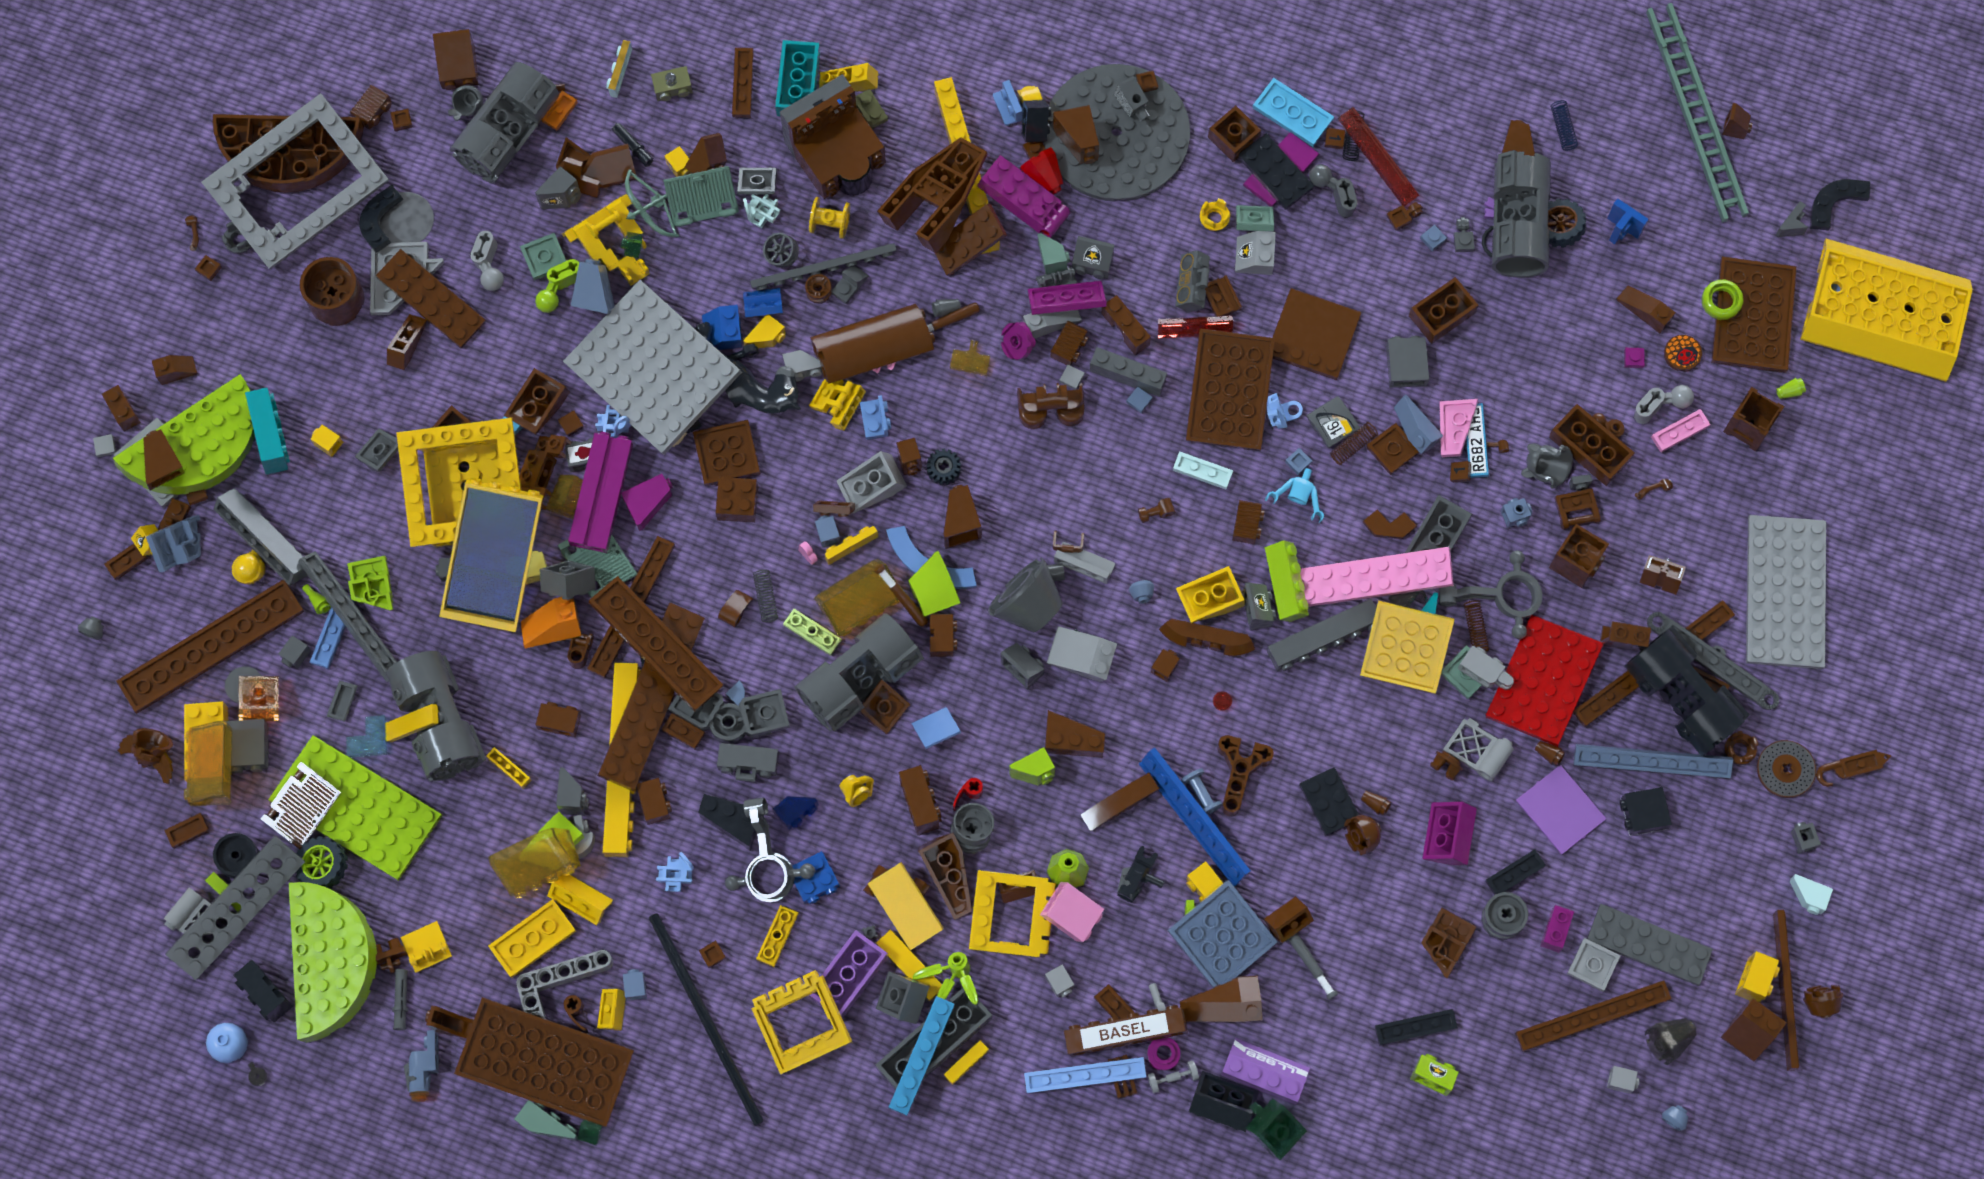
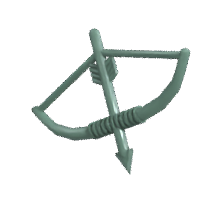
M631 169L628 170L625 179L626 193L637 210L633 213L629 212L626 219H635V216L640 214L644 221L659 234L668 237H679L665 202L667 194L660 195L632 173ZM630 175L655 194V196L651 197V203L644 207L641 206L642 204H640L631 191ZM664 205L673 233L659 228L652 221L646 210L653 206L659 208Z

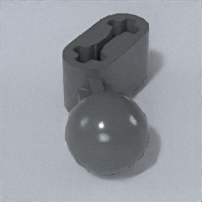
M1324 164L1315 165L1309 172L1310 182L1319 188L1325 186L1331 188L1338 213L1342 217L1352 216L1358 204L1352 182L1347 178L1337 180L1332 177L1331 169Z

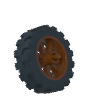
M1569 199L1549 201L1548 221L1550 219L1555 221L1548 222L1549 244L1556 248L1557 246L1564 248L1566 245H1574L1585 234L1586 215L1583 213V208L1579 207L1578 203L1574 201L1570 202ZM1572 219H1574V221H1575L1574 224L1568 223V222L1571 221Z

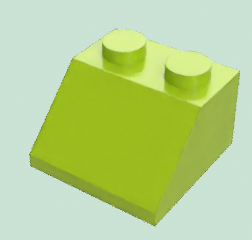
M1043 747L1010 764L1009 775L1011 778L1037 786L1041 783L1046 785L1055 777V766Z

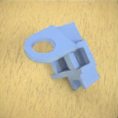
M1277 393L1268 396L1267 399L1268 417L1271 425H1277L1278 429L1287 428L1286 422L1299 418L1303 413V407L1299 402L1290 401L1281 404ZM1297 405L1299 412L1296 415H1290L1288 412L1290 406Z
M610 405L606 406L605 414H597L598 423L595 425L597 431L614 432L610 433L612 438H617L622 432H629V427L631 426L629 423L630 419L627 416H621L616 410L610 409Z
M682 852L679 853V859H671V856H668L667 866H657L659 875L656 880L660 883H666L665 891L681 892L682 883L691 884L694 866Z

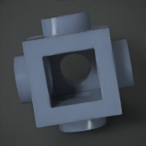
M1514 498L1508 501V504L1502 506L1500 512L1507 528L1515 525L1521 527L1528 523L1532 514V508L1529 503H1526L1525 498L1520 500Z

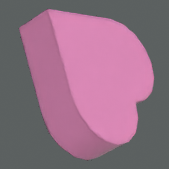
M804 541L799 545V552L811 565L818 561L812 547Z

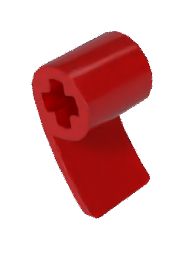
M970 778L962 786L953 803L954 811L964 793L971 799L981 797L983 794L981 780ZM971 786H978V791H971Z

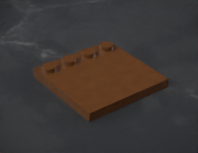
M1291 288L1272 337L1275 338L1273 359L1337 380L1361 312Z

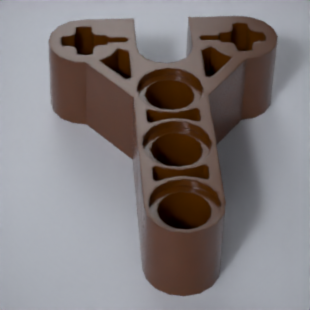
M1225 735L1220 738L1217 746L1218 753L1224 756L1231 771L1222 811L1226 816L1233 817L1239 812L1248 776L1260 767L1270 765L1274 752L1270 746L1255 742L1251 756L1243 758L1239 754L1241 738ZM1225 743H1229L1228 749L1224 748ZM1263 753H1267L1266 759L1262 758ZM1239 765L1244 766L1246 771L1239 773L1236 767ZM1238 784L1241 790L1234 791L1231 789V785ZM1233 802L1237 808L1230 810L1226 804Z

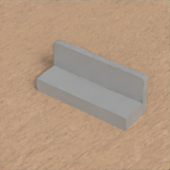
M1062 542V544L1071 545L1069 543ZM1057 550L1054 556V563H1063L1064 567L1107 584L1115 566L1114 562L1086 550L1080 553Z

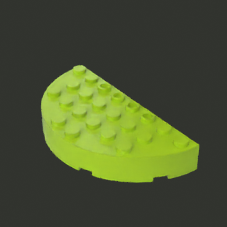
M241 374L156 429V431L162 430L180 461L184 474L151 491L182 495L203 489L206 490L227 479L240 467L241 462L250 452L255 438L245 392H249L250 389ZM142 438L113 457L115 466L128 479L148 489L145 478L144 441Z
M294 882L289 883L297 1040L308 1043L325 1038L338 1028L344 1027L361 1009L371 991L369 989L372 980L375 978L377 949L373 931L369 927L366 917L352 901L318 884Z

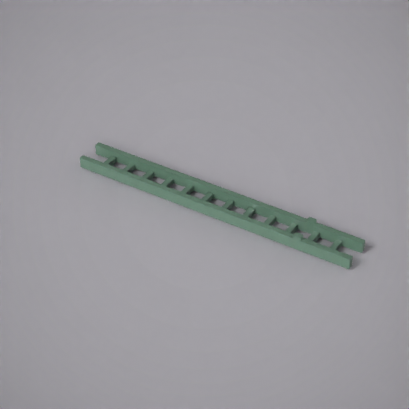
M1669 3L1666 7L1670 20L1661 23L1657 22L1653 9L1649 8L1646 12L1721 221L1722 223L1727 222L1726 208L1734 207L1736 203L1742 218L1747 217L1749 213L1673 4ZM1673 26L1676 36L1663 39L1660 29ZM1679 42L1682 52L1669 55L1667 44ZM1684 58L1688 68L1675 71L1672 61ZM1690 74L1694 84L1681 87L1678 76ZM1696 90L1699 100L1687 103L1683 93ZM1702 106L1705 116L1692 119L1689 109ZM1708 122L1711 133L1698 135L1695 125ZM1714 138L1717 149L1704 152L1701 141ZM1719 154L1723 165L1710 168L1707 157ZM1726 171L1729 181L1716 184L1713 173ZM1732 187L1735 198L1722 201L1719 190Z

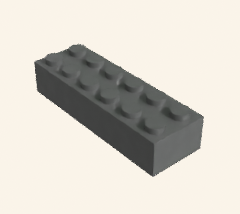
M963 988L948 1000L954 1003L955 1006L923 1080L992 1020V1014L979 1000L977 1005H974ZM925 1022L875 1065L876 1069L895 1091Z

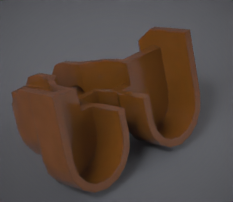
M1056 383L1057 393H1046L1045 384L1042 387H1036L1035 393L1022 394V390L1017 388L1020 422L1028 429L1040 428L1047 420V410L1056 409L1057 418L1062 424L1066 426L1078 425L1083 420L1085 413L1083 383H1080L1078 390H1067V385Z

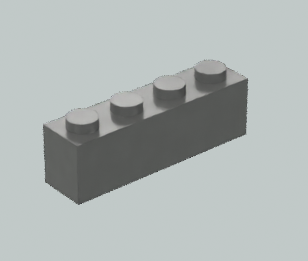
M1096 347L1090 362V372L1134 388L1139 387L1143 391L1160 397L1167 379V372Z

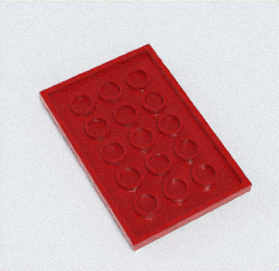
M1531 615L1526 625L1527 635L1525 638L1520 639L1505 671L1513 677V685L1508 690L1498 687L1486 713V718L1558 747L1604 644Z

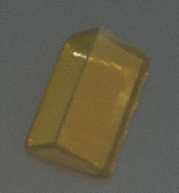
M875 559L814 597L816 604L839 637L850 634L854 627L866 624L872 616H878L888 606H894L900 602L882 577L874 572L878 565L883 564L886 572L896 582L888 566L881 560Z
M215 721L190 727L189 731H186L185 734L186 743H188V750L185 751V761L188 762V767L184 772V778L187 781V789H184V799L191 806L231 804L232 727L226 721Z
M549 828L538 832L488 857L490 866L510 896H515V898L527 895V891H535L542 888L544 883L555 882L559 880L558 877L561 875H570L575 872L574 869L581 867L570 831L558 828Z

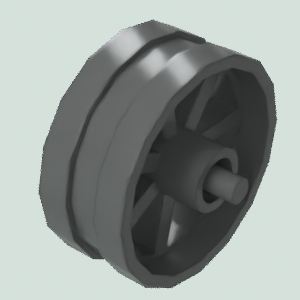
M781 232L769 236L763 246L765 259L770 264L779 268L791 266L797 260L799 254V246L796 240ZM780 238H782L781 244H779L777 241ZM788 238L791 243L785 246L786 240ZM771 252H775L774 256L771 258ZM779 257L780 263H774L775 260Z

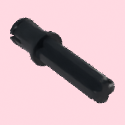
M620 123L614 124L612 131L624 144L628 143L632 155L637 157L645 167L650 166L654 158L648 154L644 145H640Z

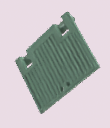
M729 166L663 180L674 226H686L696 221L719 216L722 218L739 212ZM730 202L731 208L722 210L721 204ZM687 211L688 217L679 219L678 213Z
M612 535L607 553L574 547L577 552L571 554L568 550V547H570L569 539L557 545L566 561L570 560L594 567L595 582L597 581L600 589L588 591L590 598L617 576L625 583L637 575V572Z

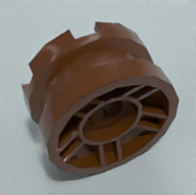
M822 274L812 275L805 284L806 295L811 302L821 304L831 297V283L826 276ZM821 287H822V290H821V291H816V290H815V288L818 289V288H821Z

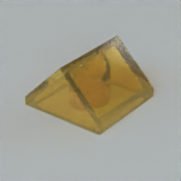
M560 475L546 510L574 519L583 480L576 475Z

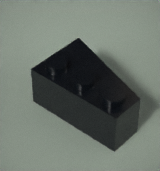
M704 794L698 811L700 818L751 851L756 831L751 824V817L747 818L744 813V805Z

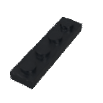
M1453 1009L1375 1025L1379 1046L1452 1031L1458 1028Z

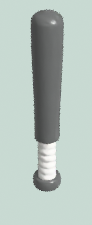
M1296 933L1288 939L1314 978L1319 981L1327 993V999H1333L1338 995V992L1329 985V982H1327L1323 975V971L1304 941Z

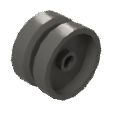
M1509 892L1495 894L1486 903L1481 914L1484 930L1490 936L1499 940L1514 938L1521 932L1528 920L1526 903L1519 896Z

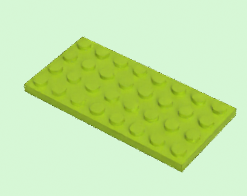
M312 735L268 800L271 803L290 776H294L298 771L297 766L299 763L303 762L341 792L315 830L399 881L443 815ZM304 774L300 781L303 782L307 775Z

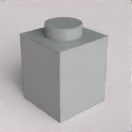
M1063 964L1045 974V978L1056 998L1059 996L1064 998L1072 993L1074 983Z
M1613 1066L1610 1069L1607 1088L1631 1094L1634 1089L1637 1090L1639 1085L1638 1071Z

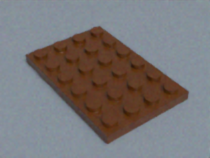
M1721 257L1719 280L1731 281L1740 288L1743 293V305L1735 317L1728 320L1715 319L1711 363L1787 373L1797 266ZM1718 291L1716 306L1721 309L1731 307L1733 304L1731 295L1725 291Z
M1200 329L1186 441L1261 451L1275 338Z

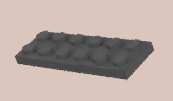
M1600 904L1587 937L1588 940L1612 952L1696 986H1699L1713 950L1710 947L1603 904Z

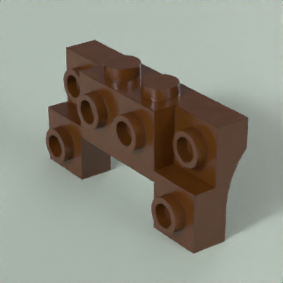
M539 436L535 449H529L519 474L521 491H539L540 495H544L543 500L545 496H551L552 493L546 488L557 462L554 457L565 459L567 455L562 452L565 444L571 445L572 441L564 436ZM523 499L524 509H536V501ZM542 504L541 510H546L547 507Z

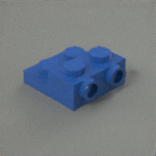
M822 851L792 866L793 869H800L803 864L809 863L815 868V875L811 879H804L800 876L795 877L794 884L804 904H813L820 900V896L824 894L827 896L831 895L840 887Z

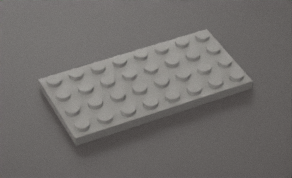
M1749 515L1746 664L1824 669L1826 521Z

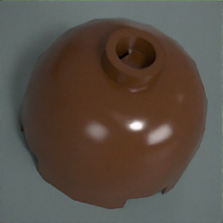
M1358 815L1345 821L1344 826L1347 827L1348 831L1345 837L1354 852L1359 851L1362 856L1377 848L1381 839V827L1375 820L1366 815Z

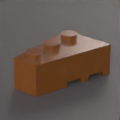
M1048 710L1045 742L1047 754L1103 758L1105 733Z

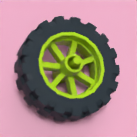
M327 837L311 838L296 853L305 860V863L295 872L297 873V879L301 882L318 884L329 889L333 885H338L340 883L339 880L344 878V872L348 868V864H346L348 857L345 855V849L339 843ZM325 851H329L330 854L324 858ZM316 867L313 873L311 874L310 868ZM319 871H321L322 876L316 877Z

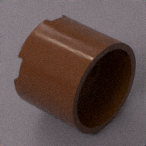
M336 257L319 258L310 263L301 275V294L316 319L330 326H340L356 318L362 305H364L365 297L352 267L347 262Z

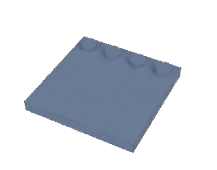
M1226 880L1167 930L1212 988L1232 981L1231 979L1236 978L1277 943V940L1229 880Z

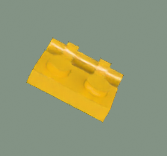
M824 379L809 406L813 410L827 413L831 407L829 414L836 416L838 411L842 410L846 397L850 396L854 384L847 381L845 386H842L844 384L843 380L829 384Z

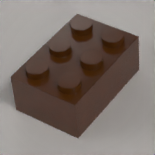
M1454 277L1411 307L1409 317L1429 342L1433 344L1476 314L1479 305L1458 279Z
M919 765L900 771V784L917 836L940 829L939 822H942V816L939 807L934 806L936 798L933 788H928L930 786V779L927 770H923L922 766Z

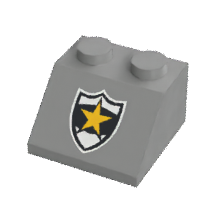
M1255 231L1238 236L1235 273L1272 275L1276 232Z

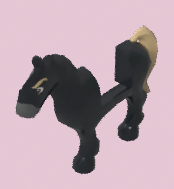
M704 322L697 325L694 329L711 343L710 336L713 329L710 323ZM725 356L742 372L725 390L735 408L739 407L740 404H745L764 413L785 412L787 409L801 410L797 403L799 392L795 372L792 368L781 366L776 371L774 381L767 388L758 382L752 372L741 362ZM699 420L672 447L678 445L688 433L702 427Z

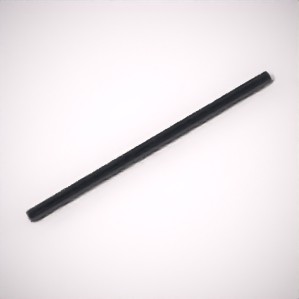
M659 914L651 915L649 920L745 1109L755 1126L761 1124L764 1120Z

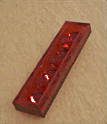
M1233 316L1158 319V338L1199 336L1200 329L1233 333Z

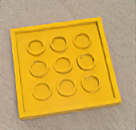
M1378 601L1360 676L1436 694L1454 619Z

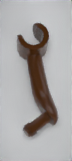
M1662 479L1658 483L1644 487L1641 491L1635 493V497L1640 500L1648 492L1662 487L1663 491L1671 490L1673 484L1671 480Z

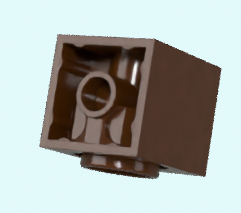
M1575 524L1556 553L1549 568L1582 588L1588 578L1592 579L1606 558L1604 552L1609 543Z

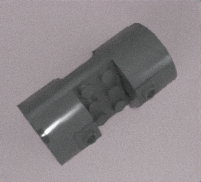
M515 62L449 150L454 151L452 156L472 174L482 175V180L495 183L559 98L556 85L544 74L539 73L532 67L521 62Z
M1513 150L1498 154L1497 163H1495L1492 269L1504 276L1517 278L1533 277L1543 274L1549 268L1548 203L1550 200L1551 161L1541 154L1535 153L1534 156L1524 155V152Z
M886 613L854 638L856 644L851 646L848 651L831 664L824 662L795 686V690L804 704L809 707L814 713L813 715L829 731L833 730L835 732L864 708L861 702L869 696L880 680L895 683L924 659L919 648L907 633Z
M439 651L420 652L408 656L388 668L386 676L391 686L393 698L396 700L400 711L411 713L430 704L438 706V724L417 732V737L412 741L413 750L420 761L426 779L429 778V781L432 782L455 777L457 773L465 769L469 771L472 768H476L486 760L473 724L469 725L467 721L461 720L452 698L459 688L446 655L442 656Z

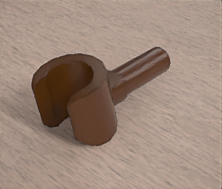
M1506 440L1486 442V447H1498L1499 453L1509 452Z

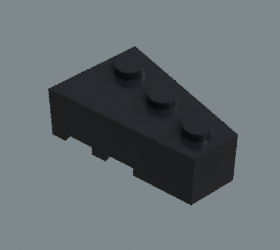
M249 961L233 975L237 979L235 984L241 991L246 990L249 994L247 998L254 1006L258 1005L261 1009L259 1011L266 1020L271 1019L273 1022H276L293 1007L255 961Z

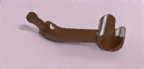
M191 215L186 217L185 222L187 226L192 227L193 239L190 250L196 251L199 243L198 220L196 216Z

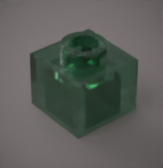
M627 232L626 238L623 237L621 241V249L624 250V256L639 258L642 234Z

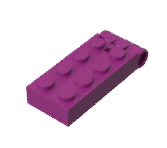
M1001 155L977 184L978 188L1035 231L1049 238H1052L1070 215L1069 208L1061 204V200Z

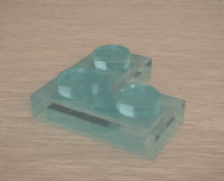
M385 715L365 717L366 736L346 737L347 756L349 758L387 755Z

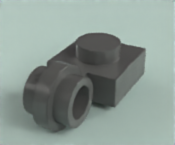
M1460 217V219L1456 220V228L1460 232H1454L1453 235L1455 253L1474 252L1473 232H1465V230L1469 229V219Z

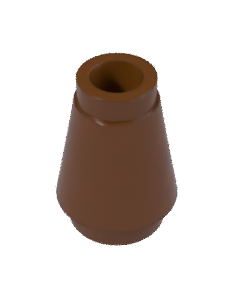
M1541 740L1535 747V751L1551 765L1555 764L1558 766L1565 756L1562 748Z
M1367 790L1361 798V801L1374 812L1383 816L1388 812L1392 803L1387 797Z

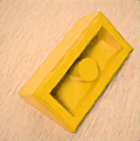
M602 989L597 1029L622 1030L626 1000L623 990Z

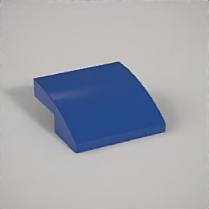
M780 288L743 292L745 317L783 313Z

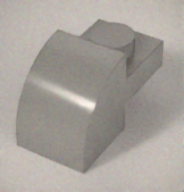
M582 815L574 816L575 827L585 837L571 849L575 860L587 856L595 843L593 832L586 833L589 831L587 820H584Z

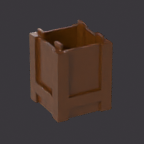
M1751 387L1723 432L1729 436L1731 434L1756 451L1785 406L1771 401L1758 393L1757 389Z

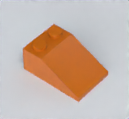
M562 597L554 598L521 621L525 649L582 636L574 598L568 600L562 599Z

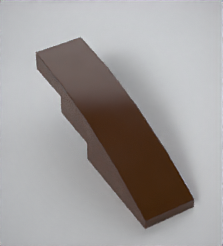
M1149 772L1082 813L1081 817L1089 830L1094 831L1124 811L1130 810L1160 788Z

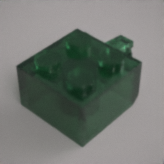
M1273 1098L1264 1108L1256 1102L1249 1107L1256 1117L1247 1125L1246 1129L1269 1154L1278 1160H1281L1307 1132L1288 1109Z

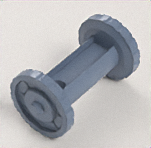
M1201 768L1183 777L1181 782L1184 785L1190 784L1203 810L1209 815L1221 808L1223 804L1221 801L1213 802L1200 779L1204 774V770Z

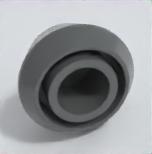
M91 616L90 619L86 618L78 625V632L91 639L99 640L103 637L104 626L101 624V620Z

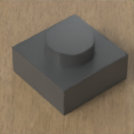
M1591 474L1572 477L1569 482L1570 490L1576 489V491L1588 489L1592 483Z

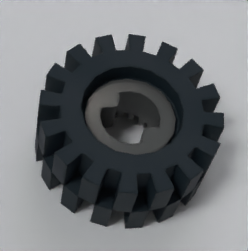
M942 448V451L935 450V454L932 452L927 460L929 478L933 479V482L936 484L939 482V485L942 486L943 483H946V485H949V482L954 483L955 479L959 478V473H961L959 456L957 457L955 452L951 453L950 449L945 451V448ZM946 463L949 465V468H945L944 471L940 470L938 466Z

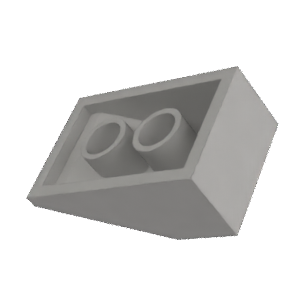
M883 451L878 452L837 480L846 502L855 503V511L852 513L885 500L907 487L892 454Z
M1058 626L1047 664L1098 682L1105 681L1117 643Z

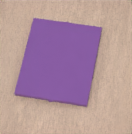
M1561 765L1541 781H1537L1532 788L1516 799L1519 806L1561 855L1606 820L1605 816Z

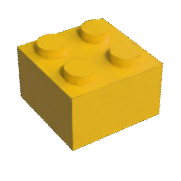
M1758 951L1753 953L1747 959L1735 995L1749 1001L1754 998L1758 1002L1765 1000L1767 996L1769 997L1773 989L1771 982L1773 978L1777 977L1780 969L1777 966L1779 960Z

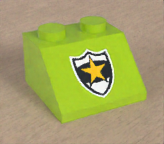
M1421 1055L1410 1079L1447 1096L1453 1089L1458 1071L1451 1064L1444 1063L1443 1065L1437 1062V1058L1432 1055Z

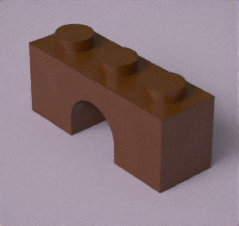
M1116 295L1107 301V307H1102L1101 314L1112 327L1116 326L1120 330L1125 344L1133 354L1137 355L1150 346L1151 336L1121 299Z

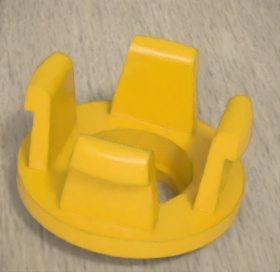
M1219 198L1216 202L1208 203L1206 201L1200 211L1201 224L1211 231L1224 229L1230 221V212L1226 207L1227 203ZM1212 212H1217L1221 215V221L1215 223L1208 219V215Z

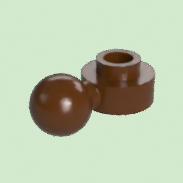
M1596 413L1592 416L1617 438L1624 433L1625 428L1620 420L1612 419L1608 422L1602 413ZM1613 426H1616L1618 431L1614 430Z

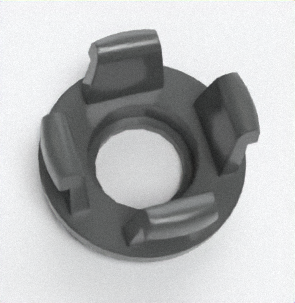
M232 221L227 223V230L222 235L225 247L233 253H243L249 250L251 245L247 240L234 245V237L241 234V232Z

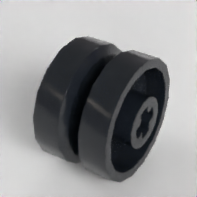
M231 833L220 838L215 844L213 862L221 873L228 878L235 879L260 851L256 844L246 835Z

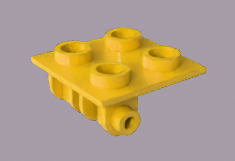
M437 921L400 937L415 973L452 957Z

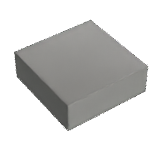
M1067 365L1059 383L1077 390L1085 372Z
M112 434L93 438L95 453L98 458L116 453L114 436Z

